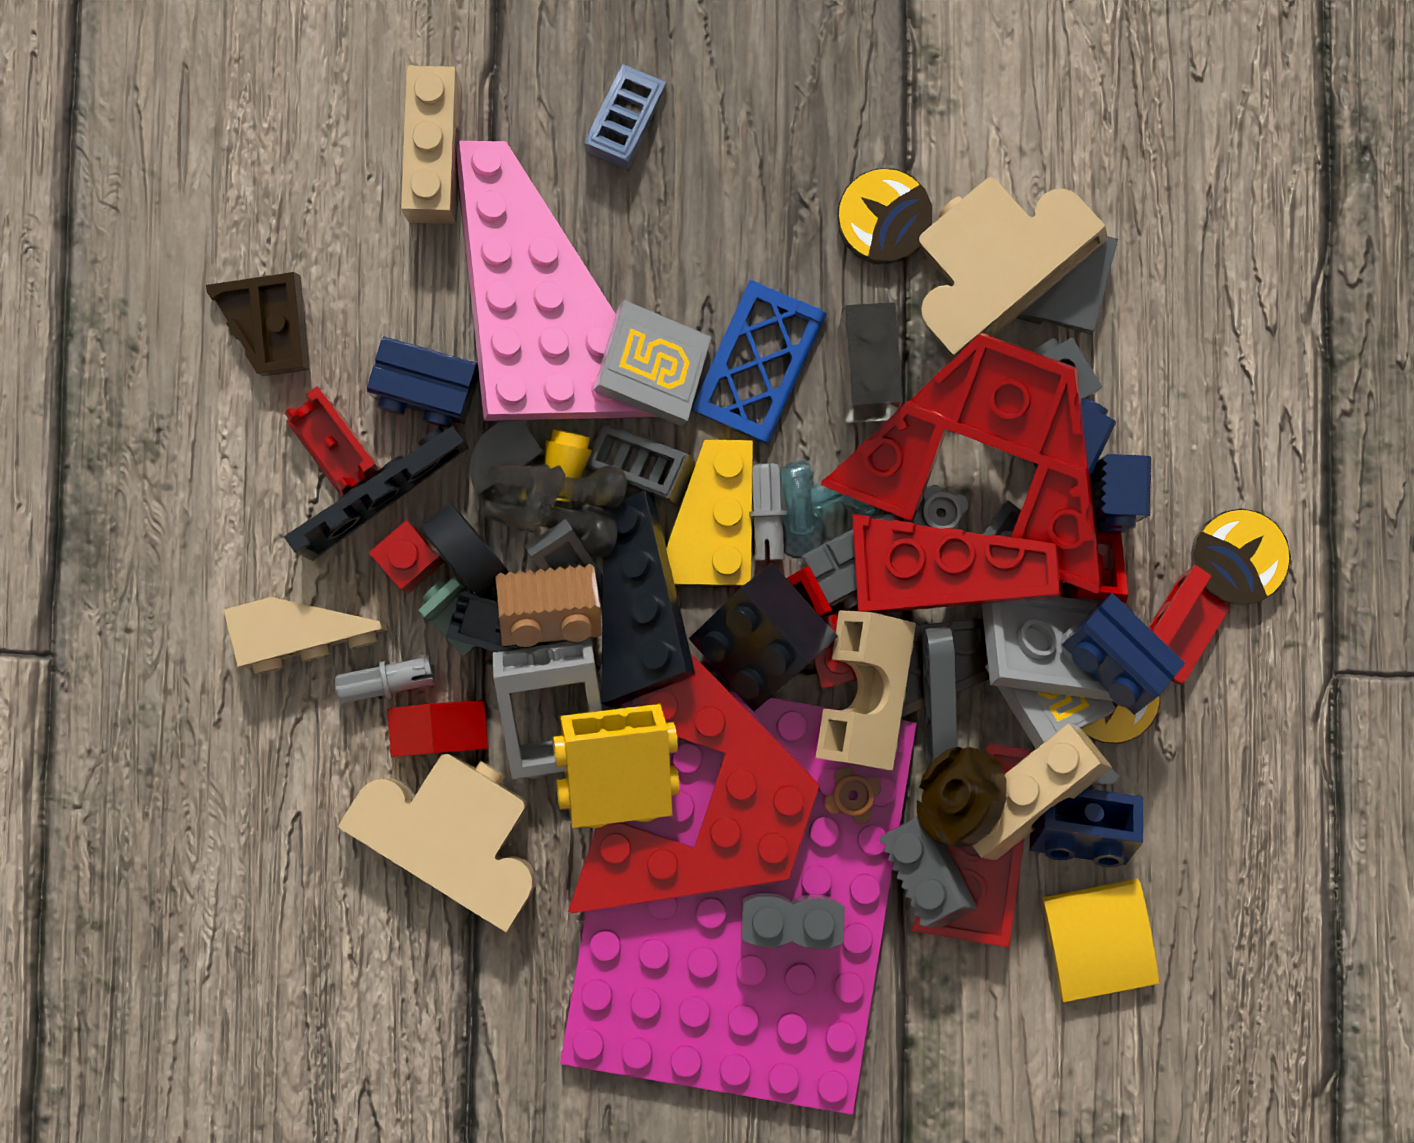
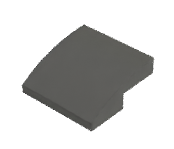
M1107 236L1108 240L1016 318L1038 325L1042 322H1047L1089 335L1094 332L1118 239Z

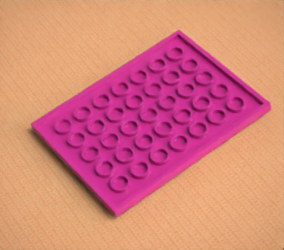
M728 691L820 784L790 878L784 881L586 911L560 1064L853 1115L894 862L888 861L890 853L884 852L885 844L879 843L882 835L900 826L916 723L904 720L900 722L898 747L895 754L893 771L815 758L823 709H839L769 698L754 712L736 692ZM640 697L622 703V708L637 707ZM677 737L678 751L669 753L670 766L676 765L680 785V794L671 796L672 816L658 817L648 822L634 820L621 823L694 847L725 753ZM842 767L851 768L855 775L863 778L875 777L881 784V792L874 796L873 804L870 807L872 817L866 823L858 824L854 822L852 816L841 812L832 814L825 807V798L832 794L836 784L834 774ZM852 790L849 792L848 797L850 800H855L858 794ZM755 893H775L789 900L810 894L834 898L845 907L844 943L828 949H811L803 947L794 941L778 947H759L747 943L741 938L742 898Z

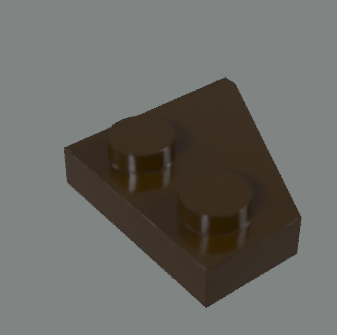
M289 272L206 285L207 294L211 300L216 301L228 321L226 323L235 339L239 340L244 346L245 355L257 374L271 376L310 370L301 275Z

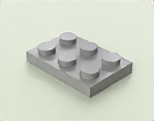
M1054 597L982 604L990 685L1113 701L1108 694V690L1090 672L1080 669L1073 662L1071 654L1061 645L1086 615L1100 603Z

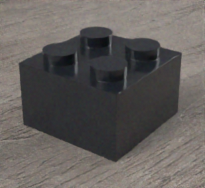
M770 563L742 586L688 639L755 712L829 646L838 635L776 566Z

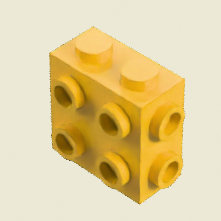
M660 704L560 716L562 736H553V749L556 767L564 766L565 779H557L556 788L559 809H569L572 828H600L610 823L634 820L648 822L658 817L672 816L671 796L680 794V785L676 765L670 766L669 753L678 751L675 724L674 722L666 723Z

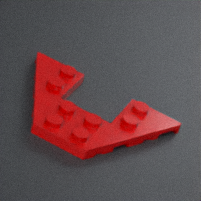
M984 333L979 334L958 356L942 368L929 383L899 408L871 437L865 440L857 450L821 482L823 487L911 521L917 514L946 432L950 430L1038 464L1011 537L1056 544L1058 547L1060 580L1098 594L1102 587L1078 371L1073 366Z
M692 654L691 657L696 675L640 696L637 707L660 704L666 723L674 722L678 738L725 753L695 846L692 847L621 822L610 823L596 828L568 910L570 913L784 881L790 878L820 784Z

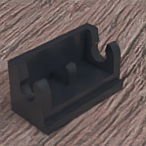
M461 592L456 603L453 620L448 628L447 638L494 652L528 648L518 645L502 646L497 601ZM539 642L531 647L548 645V642Z

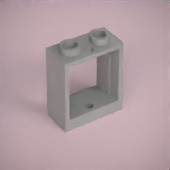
M591 638L581 642L568 641L492 653L493 678L512 779L525 777L538 779L551 773L564 772V766L556 767L553 740L520 745L511 693L585 682L589 712L602 711Z

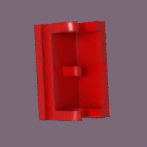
M318 386L306 394L308 400L297 409L290 407L286 410L285 415L288 418L286 423L341 497L352 488L366 483L379 474L380 466L329 397Z

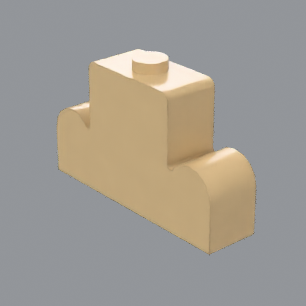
M989 177L963 199L958 196L948 202L940 211V218L919 237L926 257L952 285L938 286L926 295L921 307L922 317L932 337L954 359L979 334L984 333L994 337L1108 240L1106 225L1078 195L1071 190L1062 188L1050 190L1043 194L1036 204L1035 216L1030 217L996 179Z
M454 754L441 755L412 801L409 789L398 780L376 779L371 781L360 790L338 825V828L504 932H507L512 927L536 885V874L532 865L525 859L518 856L500 857L501 850L526 812L528 801L501 784L505 775L482 761L475 768Z

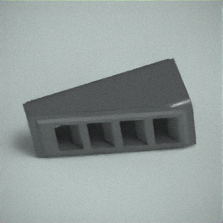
M602 423L585 468L640 492L645 490L654 495V498L678 506L689 484L696 462L687 453ZM615 440L622 442L613 465L610 466L605 463ZM633 448H636L639 452L630 472H626L624 469ZM651 457H657L649 479L643 478ZM671 463L672 467L668 473L664 485H661Z

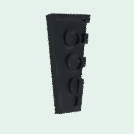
M453 426L445 431L442 427L436 428L418 442L420 446L418 449L405 457L401 455L394 458L379 470L378 475L366 483L352 488L337 502L283 537L295 553L314 561L469 449V447Z

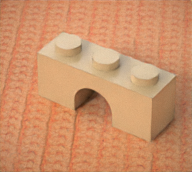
M407 65L401 209L409 223L457 224L458 176L455 168V133L460 131L462 84L456 67Z
M839 610L836 627L838 637L834 640L831 659L845 662L853 668L857 676L858 689L854 701L848 708L842 711L823 709L815 758L893 771L903 703L906 696L908 671L913 651L915 622L872 612Z
M1068 723L1005 774L1007 799L1001 818L988 836L972 846L981 858L997 860L1035 830L1032 824L1043 813L1066 798L1074 799L1108 772L1112 766L1081 728Z

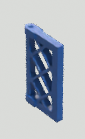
M749 280L691 411L755 439L761 444H769L774 429L827 313L820 308ZM756 300L771 306L775 317L748 327L747 319ZM778 309L786 313L780 315ZM792 317H798L809 323L799 344L792 346L783 321ZM778 323L787 348L760 358L751 333ZM746 335L755 360L728 370L727 363L738 339ZM790 354L792 360L780 387L772 389L763 364ZM758 366L767 392L740 401L731 376ZM727 379L736 404L725 408L710 403L719 381ZM767 398L771 399V407L762 425L747 419L743 407ZM739 410L741 416L733 413V411Z

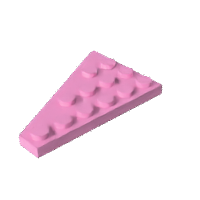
M459 140L455 150L484 421L657 417L593 390L616 314L507 142Z

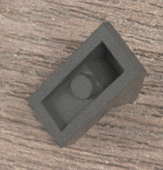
M566 519L525 545L526 550L538 568L546 571L548 568L556 570L558 567L566 569L569 565L574 569L578 565L584 568L588 564L594 566L599 602L602 600V574Z

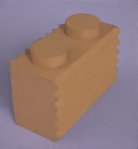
M588 564L585 568L578 565L574 569L569 565L566 569L558 567L556 570L548 568L546 571L538 569L536 572L528 570L526 573L519 571L516 574L510 571L506 575L501 572L496 575L502 646L518 645L520 647H531L539 642L559 640L581 642L589 637L602 636L595 567L591 564Z

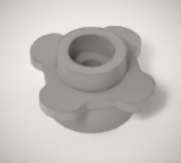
M929 486L925 489L923 495L924 503L921 511L916 514L913 522L915 525L934 528L959 529L958 523L962 514L968 510V501L963 495L958 494L954 496L948 492H942L938 486ZM940 508L945 510V516L942 518L936 514V511Z

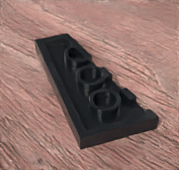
M645 490L603 508L601 704L611 708L696 675L654 495Z

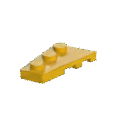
M704 440L666 547L676 586H744L751 580L752 517H749V512H752L753 440Z

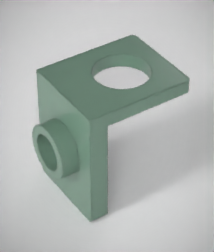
M455 577L448 583L442 579L431 587L422 597L425 604L418 609V612L425 619L431 621L445 637L455 613L459 595H461L462 591L472 594ZM447 638L463 656H466L476 647Z

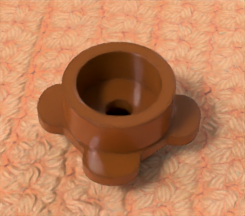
M849 767L838 769L834 774L836 784L833 792L825 798L826 809L832 814L841 812L852 816L854 822L858 824L866 823L872 817L870 807L873 804L874 796L881 792L879 780L872 776L863 778L855 775ZM852 790L858 794L855 800H850L848 797L849 792Z

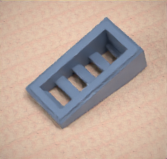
M622 64L584 142L585 152L630 170L665 90L666 82ZM627 81L651 90L648 98L624 89ZM622 98L643 107L641 113L638 114L617 105L619 99ZM612 115H617L635 123L633 129L631 130L610 121ZM607 130L626 138L625 145L603 137L605 131Z

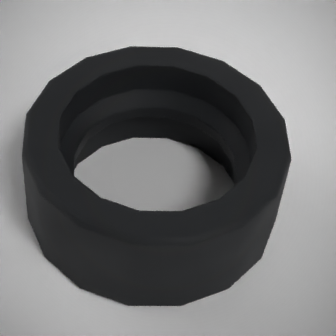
M447 503L421 525L420 528L429 541L477 596L482 597L496 585L497 574L500 572L504 575L509 573L501 560L451 503Z

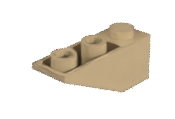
M274 597L223 609L237 667L247 669L253 667L254 675L283 668L282 659L297 655L301 656L302 662L331 655L329 647L348 642L349 649L369 646L378 643L376 634L388 632L387 624L380 621Z

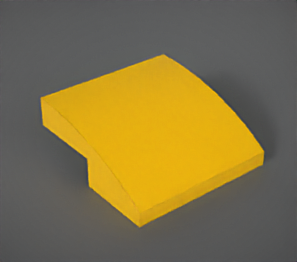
M1139 879L1042 897L1047 937L1053 950L1058 992L1063 1003L1160 984L1152 932Z

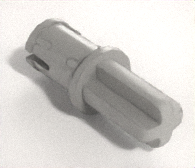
M773 463L758 464L752 469L754 511L749 512V517H754V560L785 559L783 516H787V510H782L781 467Z
M427 655L423 658L388 665L383 660L380 661L379 667L338 674L335 677V689L338 699L342 703L386 695L387 699H392V693L427 686L433 687L435 686L433 669L430 667V657Z

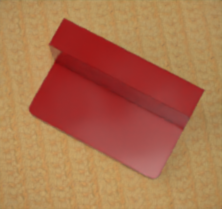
M1194 565L1179 576L1148 626L1185 662L1181 670L1171 679L1177 685L1187 680L1229 611L1227 604L1204 589L1212 575L1197 565Z

